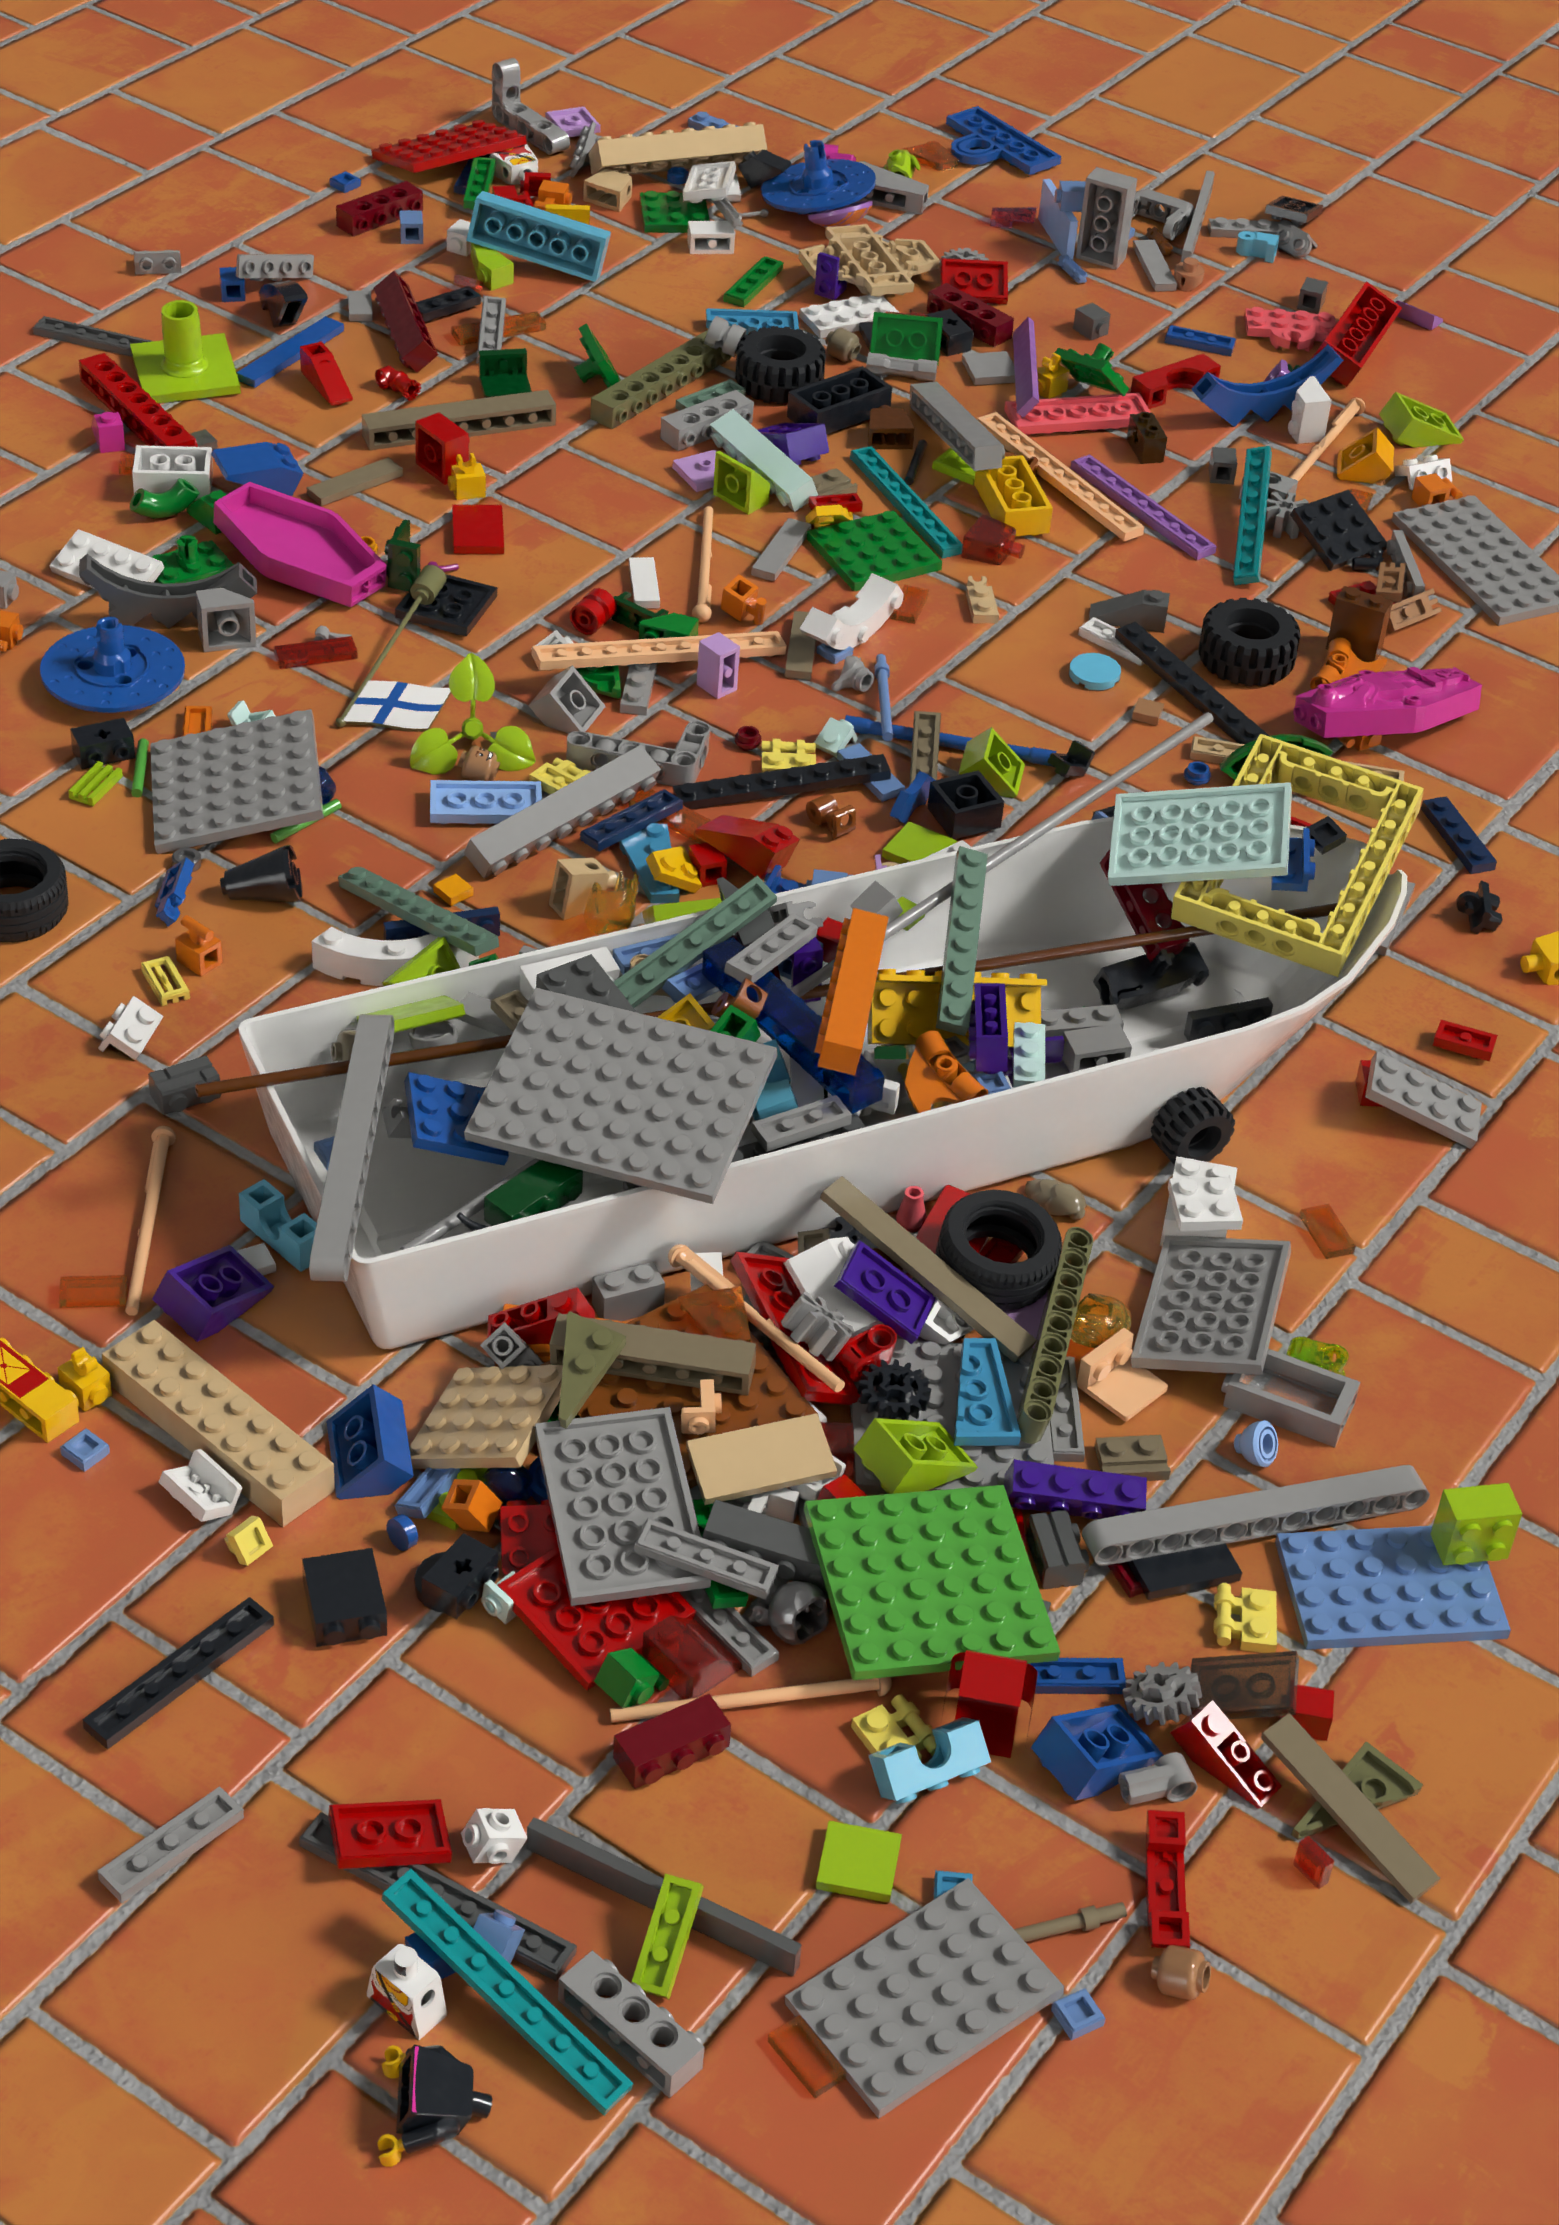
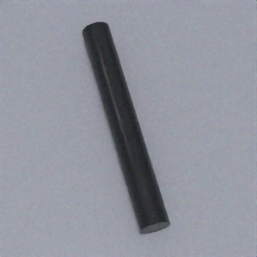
M919 440L904 478V482L907 485H911L914 482L927 447L925 440Z

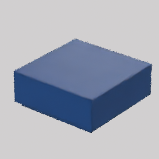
M345 171L331 177L330 186L343 193H347L360 187L361 179Z

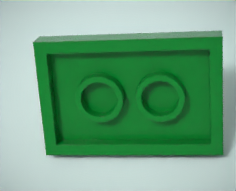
M874 312L870 352L911 360L938 361L937 365H939L943 318Z
M587 323L581 326L579 330L583 337L579 340L586 349L589 358L580 365L575 366L574 369L583 383L599 374L602 376L607 388L621 381Z
M1098 343L1092 355L1086 353L1081 355L1070 348L1068 350L1057 348L1055 351L1056 354L1061 356V365L1070 370V375L1077 382L1121 396H1125L1129 388L1123 382L1124 378L1114 372L1112 364L1108 362L1114 355V352L1108 346Z
M191 535L179 537L180 539H177L178 549L175 551L152 556V558L162 561L164 570L154 581L161 584L202 580L221 573L234 565L213 540L203 541L198 544L196 537Z

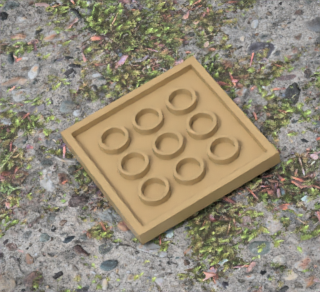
M521 1365L505 1367L504 1369L496 1366L458 1368L409 1447L412 1468L521 1467L536 1442L535 1423L547 1422L560 1401L563 1365Z

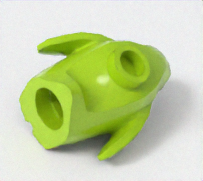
M904 149L890 152L887 163L883 167V169L910 179L914 175L915 168L917 170L921 169L916 157Z

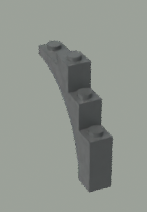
M88 554L79 560L80 578L85 584L93 586L103 600L109 601V616L118 618L119 623H122V625L133 626L149 613H151L155 621L164 624L168 629L191 612L198 620L196 591L224 588L248 598H252L257 594V578L239 562L221 573L202 580L161 584L140 581L121 575L103 566Z

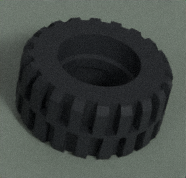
M778 326L759 328L758 331L753 330L748 335H745L737 346L735 379L737 384L746 389L745 393L751 395L756 400L761 399L766 403H788L789 391L824 380L826 351L817 338H814L810 333H804L803 330H794L791 327L785 326L784 328H778Z
M1239 598V600L1228 599L1224 603L1216 604L1206 613L1202 625L1198 654L1204 666H1207L1208 671L1212 674H1217L1218 678L1222 680L1227 679L1233 684L1238 685V683L1250 687L1252 685L1266 686L1268 683L1274 684L1289 675L1295 666L1301 636L1300 628L1290 613L1287 614L1284 608L1276 607L1274 603L1262 602L1261 599L1255 598L1253 600H1247V598Z

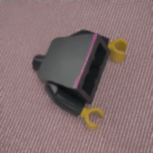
M392 2045L385 2050L386 2061L381 2064L384 2075L391 2079L399 2077L396 2133L402 2134V2138L397 2140L395 2136L385 2134L379 2138L377 2142L379 2150L393 2148L391 2152L383 2153L379 2156L383 2166L392 2167L396 2165L402 2157V2151L410 2154L454 2138L460 2134L471 2119V2116L485 2119L489 2116L492 2107V2095L473 2091V2068L459 2061L443 2046L422 2047L413 2045L412 2048L407 2049L406 2053H403L401 2048Z

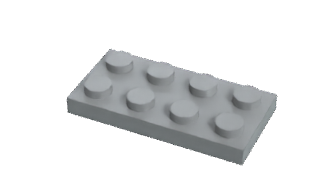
M1379 1051L1375 1053L1371 1059L1366 1098L1470 1149L1476 1144L1482 1102L1397 1061L1393 1057Z

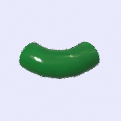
M179 478L168 491L163 493H152L143 488L138 489L131 499L130 510L152 519L169 518L183 512L200 493L191 483Z

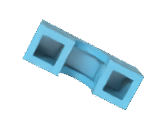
M776 1039L764 1043L765 1045L777 1047V1058L752 1113L755 1121L799 1107L789 1083L791 1081Z
M265 1179L240 1192V1221L297 1270L302 1272L307 1269L310 1264V1255L317 1223L306 1213L292 1220L285 1208L284 1195Z
M963 1717L933 1729L936 1749L932 1759L925 1764L920 1761L916 1746L905 1743H898L868 1755L880 1796L894 1800L897 1804L906 1803L917 1798L916 1793L924 1789L929 1791L938 1790L946 1787L949 1784L948 1780L956 1776L965 1778L979 1773V1767L991 1762L979 1720Z

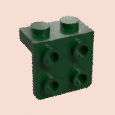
M526 348L479 351V379L484 398L532 392L527 377Z
M404 519L400 526L395 528L392 538L388 539L385 544V554L388 555L386 576L388 577L389 588L409 592L420 574V544L410 542V520Z

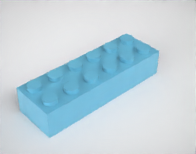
M482 191L475 200L466 241L596 282L602 272L611 232Z

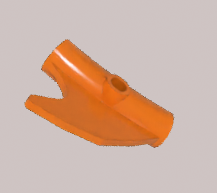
M1335 638L1329 643L1325 661L1317 674L1312 678L1310 687L1313 690L1318 688L1320 684H1329L1348 676L1359 674L1361 670L1381 672L1387 664V659L1382 658L1373 662L1361 661L1353 653L1351 644L1347 639Z
M927 1031L916 1039L915 1050L910 1059L905 1079V1089L917 1113L931 1110L932 1105L936 1102L959 1103L988 1095V1090L955 1058L939 1032Z

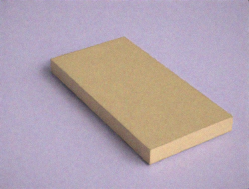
M818 1413L688 1440L686 1442V1449L704 1505L713 1504L715 1499L727 1501L833 1478L837 1475V1468Z

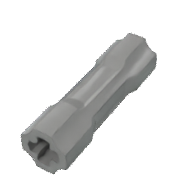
M868 352L866 368L875 375H894L915 378L919 381L935 382L938 361L925 359L911 360Z

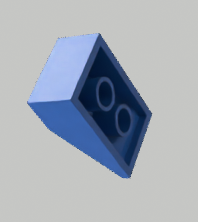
M261 442L213 449L211 453L224 478L242 485L252 482L293 496L303 476V472L290 452V448L282 443Z
M1120 1704L1053 1716L1031 1746V1749L1039 1757L1041 1764L1050 1770L1062 1785L1063 1790L1075 1801L1102 1794L1119 1784L1120 1773L1151 1766L1164 1756Z

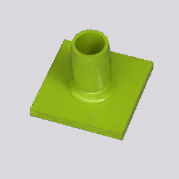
M175 300L162 307L161 325L163 340L130 344L139 385L157 403L241 394L240 383L225 333L201 336L198 308L190 301Z

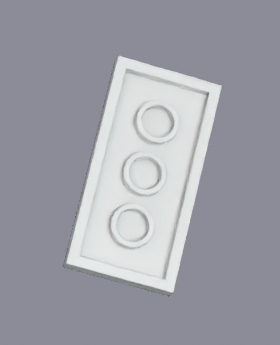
M735 161L692 165L682 192L683 200L697 203L703 201V199L711 198L713 201H718L727 197L736 171Z
M869 294L860 297L854 296L840 301H830L821 305H810L800 309L799 317L821 339L826 338L831 331L834 332L838 328H845L850 332L859 331V323L873 322L874 312L900 313L884 296L876 297Z
M79 529L49 565L53 573L93 589L95 588L85 584L79 575V560L86 554L103 566L121 575L140 581L154 583L164 570L162 561Z

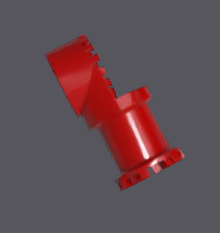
M389 365L375 371V380L383 390L390 388L395 392H400L409 401L413 400V398L416 399L417 393L421 392L419 391L421 390V384L414 379L408 378V375L403 371H397Z

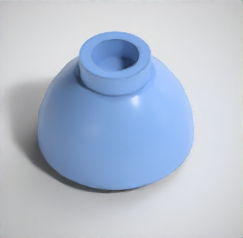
M1265 1420L1250 1424L1244 1429L1242 1434L1235 1436V1451L1238 1454H1242L1253 1465L1259 1467L1270 1466L1276 1458L1278 1451V1437L1272 1424Z

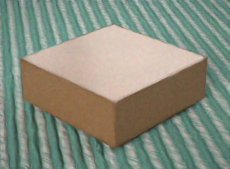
M1139 698L1134 708L1132 719L1158 725L1163 713L1164 703Z

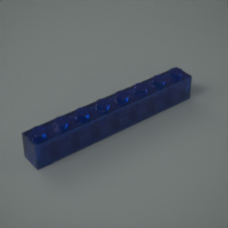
M733 937L703 950L702 974L722 993L728 992L735 997L742 983L724 973L725 965L728 960L746 947L742 946ZM770 971L754 982V984L768 993L764 1006L755 1019L758 1027L772 1040L776 1039L778 1046L832 1096L837 1095L851 1114L882 1100L884 1075L878 1068H875L862 1054L860 1055L855 1076L818 1067L820 1054L814 1053L822 1016L817 1015L806 1005L802 998L795 995L782 980H779ZM747 987L746 993L748 998L752 1002L757 1003L759 1000L757 991L752 987Z

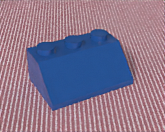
M372 1384L326 1421L331 1461L334 1463V1481L337 1498L344 1500L390 1495L414 1476L403 1402L399 1398Z

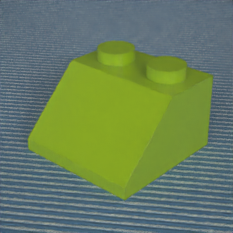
M717 451L715 454L713 495L748 515L768 505L770 483L753 469L723 452Z
M991 727L967 741L959 774L979 770L999 796L1014 798L1018 795L1025 763Z

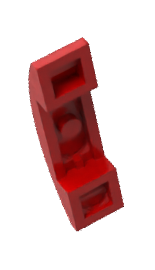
M1147 1811L1145 1852L1146 1904L1150 1944L1154 1948H1167L1169 1945L1190 1948L1189 1912H1186L1184 1850L1186 1847L1185 1812Z

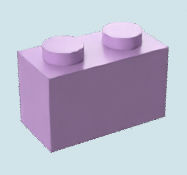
M720 632L699 641L697 685L716 699L737 690L740 646Z

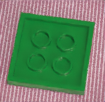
M647 191L640 193L639 201L644 233H688V221H710L706 199H703L701 202L691 203L690 200L684 201L683 193L677 191H669L667 193Z

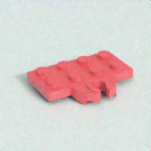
M1252 307L1251 309L1245 308L1244 313L1247 336L1270 338L1271 344L1276 349H1279V347L1289 349L1290 342L1292 341L1297 343L1298 350L1305 349V351L1309 352L1313 348L1314 341L1323 342L1336 324L1335 316L1327 312L1313 314L1303 310L1288 312L1279 308L1264 310L1261 307Z

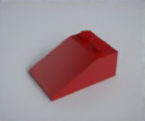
M721 815L696 828L694 832L755 877L758 875L761 880L765 878L767 873L771 874L775 865H780L784 868L800 841L785 826Z

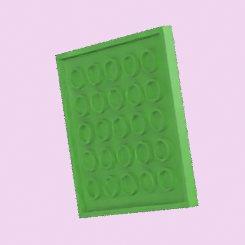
M1004 1485L805 1501L804 1514L852 1680L950 1671L952 1657L957 1653H966V1650L1026 1660L1027 1664L1058 1661L1061 1652ZM964 1661L955 1662V1670H961Z

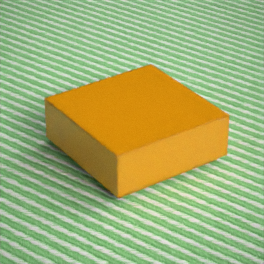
M456 873L433 884V892L450 906L474 894V888Z

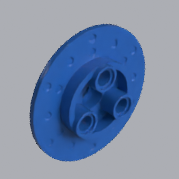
M812 140L810 141V147L804 144L805 162L792 165L782 174L765 181L761 192L764 201L774 208L796 212L797 214H810L812 212L840 208L864 198L874 189L876 176L874 171L865 164L844 159H826L823 141Z
M104 617L97 621L96 627L76 631L55 642L46 651L41 660L40 674L46 690L59 701L86 711L115 713L141 709L153 705L172 694L183 680L185 661L180 649L167 637L149 629L122 625L116 617Z

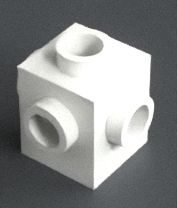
M476 1809L461 1832L463 1843L473 1863H512L527 1840L526 1833L515 1809Z

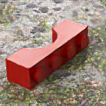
M1202 353L1134 376L1130 393H1140L1148 409H1152L1165 404L1168 390L1175 388L1192 389L1206 372L1219 378L1221 365Z

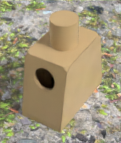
M604 169L584 180L583 201L620 212L631 198L632 177L626 171L619 173L610 169Z
M594 858L558 859L549 905L563 920L599 908L604 903L606 889L617 886V875L612 870L607 871Z

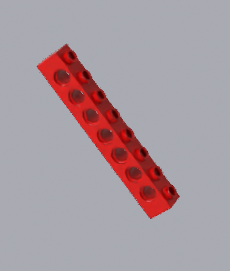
M102 353L79 360L80 381L113 413L119 412L122 422L147 446L198 447L195 437L191 436L171 414H168L148 392H145L108 355Z

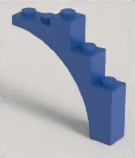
M1327 344L1314 358L1284 376L1266 382L1246 384L1229 382L1206 372L1191 390L1201 402L1234 427L1250 410L1268 422L1283 405L1292 411V402L1295 400L1297 390L1310 376H1314L1321 385L1344 360Z

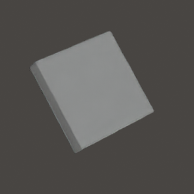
M1007 351L962 355V362L974 385L1015 383V368Z

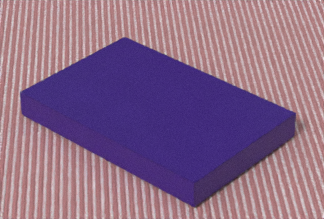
M860 1240L853 1246L834 1284V1287L883 1324L890 1326L910 1344L918 1339L936 1299L935 1296Z

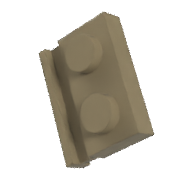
M831 469L822 474L811 476L818 496L857 493L858 484H852L851 479L838 469Z
M1161 1435L1096 1438L1094 1447L1100 1471L1146 1477L1147 1481L1169 1480L1171 1470L1167 1465L1168 1459Z

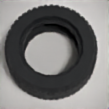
M25 839L0 840V888L13 886L32 888L17 894H0V942L13 943L40 937L58 925L68 909L69 900L65 866L53 851L42 844Z
M984 1190L965 1196L951 1206L945 1215L935 1254L1002 1311L1016 1310L1035 1303L1046 1294L1059 1263L1062 1251V1237L1055 1221L1035 1201L1011 1191ZM981 1237L1004 1239L1017 1245L1026 1253L1028 1259L1024 1262L1012 1264L995 1262L975 1251L970 1246L969 1241Z

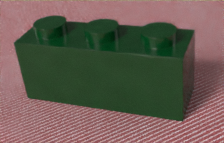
M539 1160L484 1197V1221L494 1226L563 1207L568 1202L576 1200L582 1194L583 1170Z

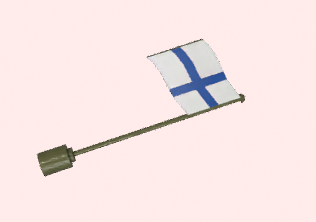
M435 565L425 566L410 589L415 602L342 716L336 719L335 723L338 727H344L346 724L373 725L402 731L422 732L430 729L451 695L449 688L427 687L396 681H372L371 679L420 603L424 605L433 603L446 582V575L439 567Z

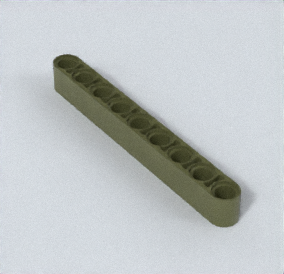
M1071 1227L1066 1232L1062 1241L1059 1263L1048 1289L1036 1337L1037 1341L1034 1345L1017 1414V1422L1021 1434L1020 1440L1025 1443L1034 1444L1041 1441L1053 1415L1093 1246L1091 1233L1080 1227Z

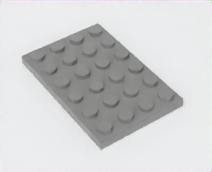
M1165 1236L1131 1355L1132 1368L1262 1375L1291 1255V1241Z
M670 1407L576 1418L572 1420L567 1429L560 1426V1421L535 1423L536 1442L571 1606L710 1588V1579L634 1552V1545L647 1518L701 1537Z
M967 1878L785 1996V2005L874 2114L881 2118L1064 1994V1985L973 1882Z

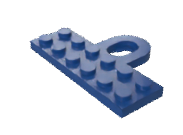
M979 106L949 115L946 118L948 126L965 135L954 140L951 144V156L959 162L978 165L1003 158L1028 175H1033L1036 172L1061 164V156ZM983 147L985 149L971 150L970 148Z

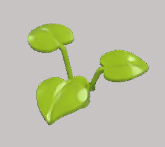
M473 653L467 654L450 674L449 689L457 700L462 702L471 700L470 717L462 723V732L449 740L447 733L441 728H431L423 732L413 745L410 755V767L430 774H444L450 771L455 766L458 757L456 748L451 744L464 736L468 739H477L481 736L493 743L487 750L497 755V761L500 762L499 769L518 771L532 766L536 759L531 741L521 728L516 726L502 727L497 731L495 739L483 732L482 722L475 718L476 700L481 702L488 701L494 693L495 681L491 670L481 658Z

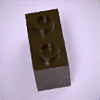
M1153 412L1130 414L1126 439L1141 464L1164 462L1167 436Z

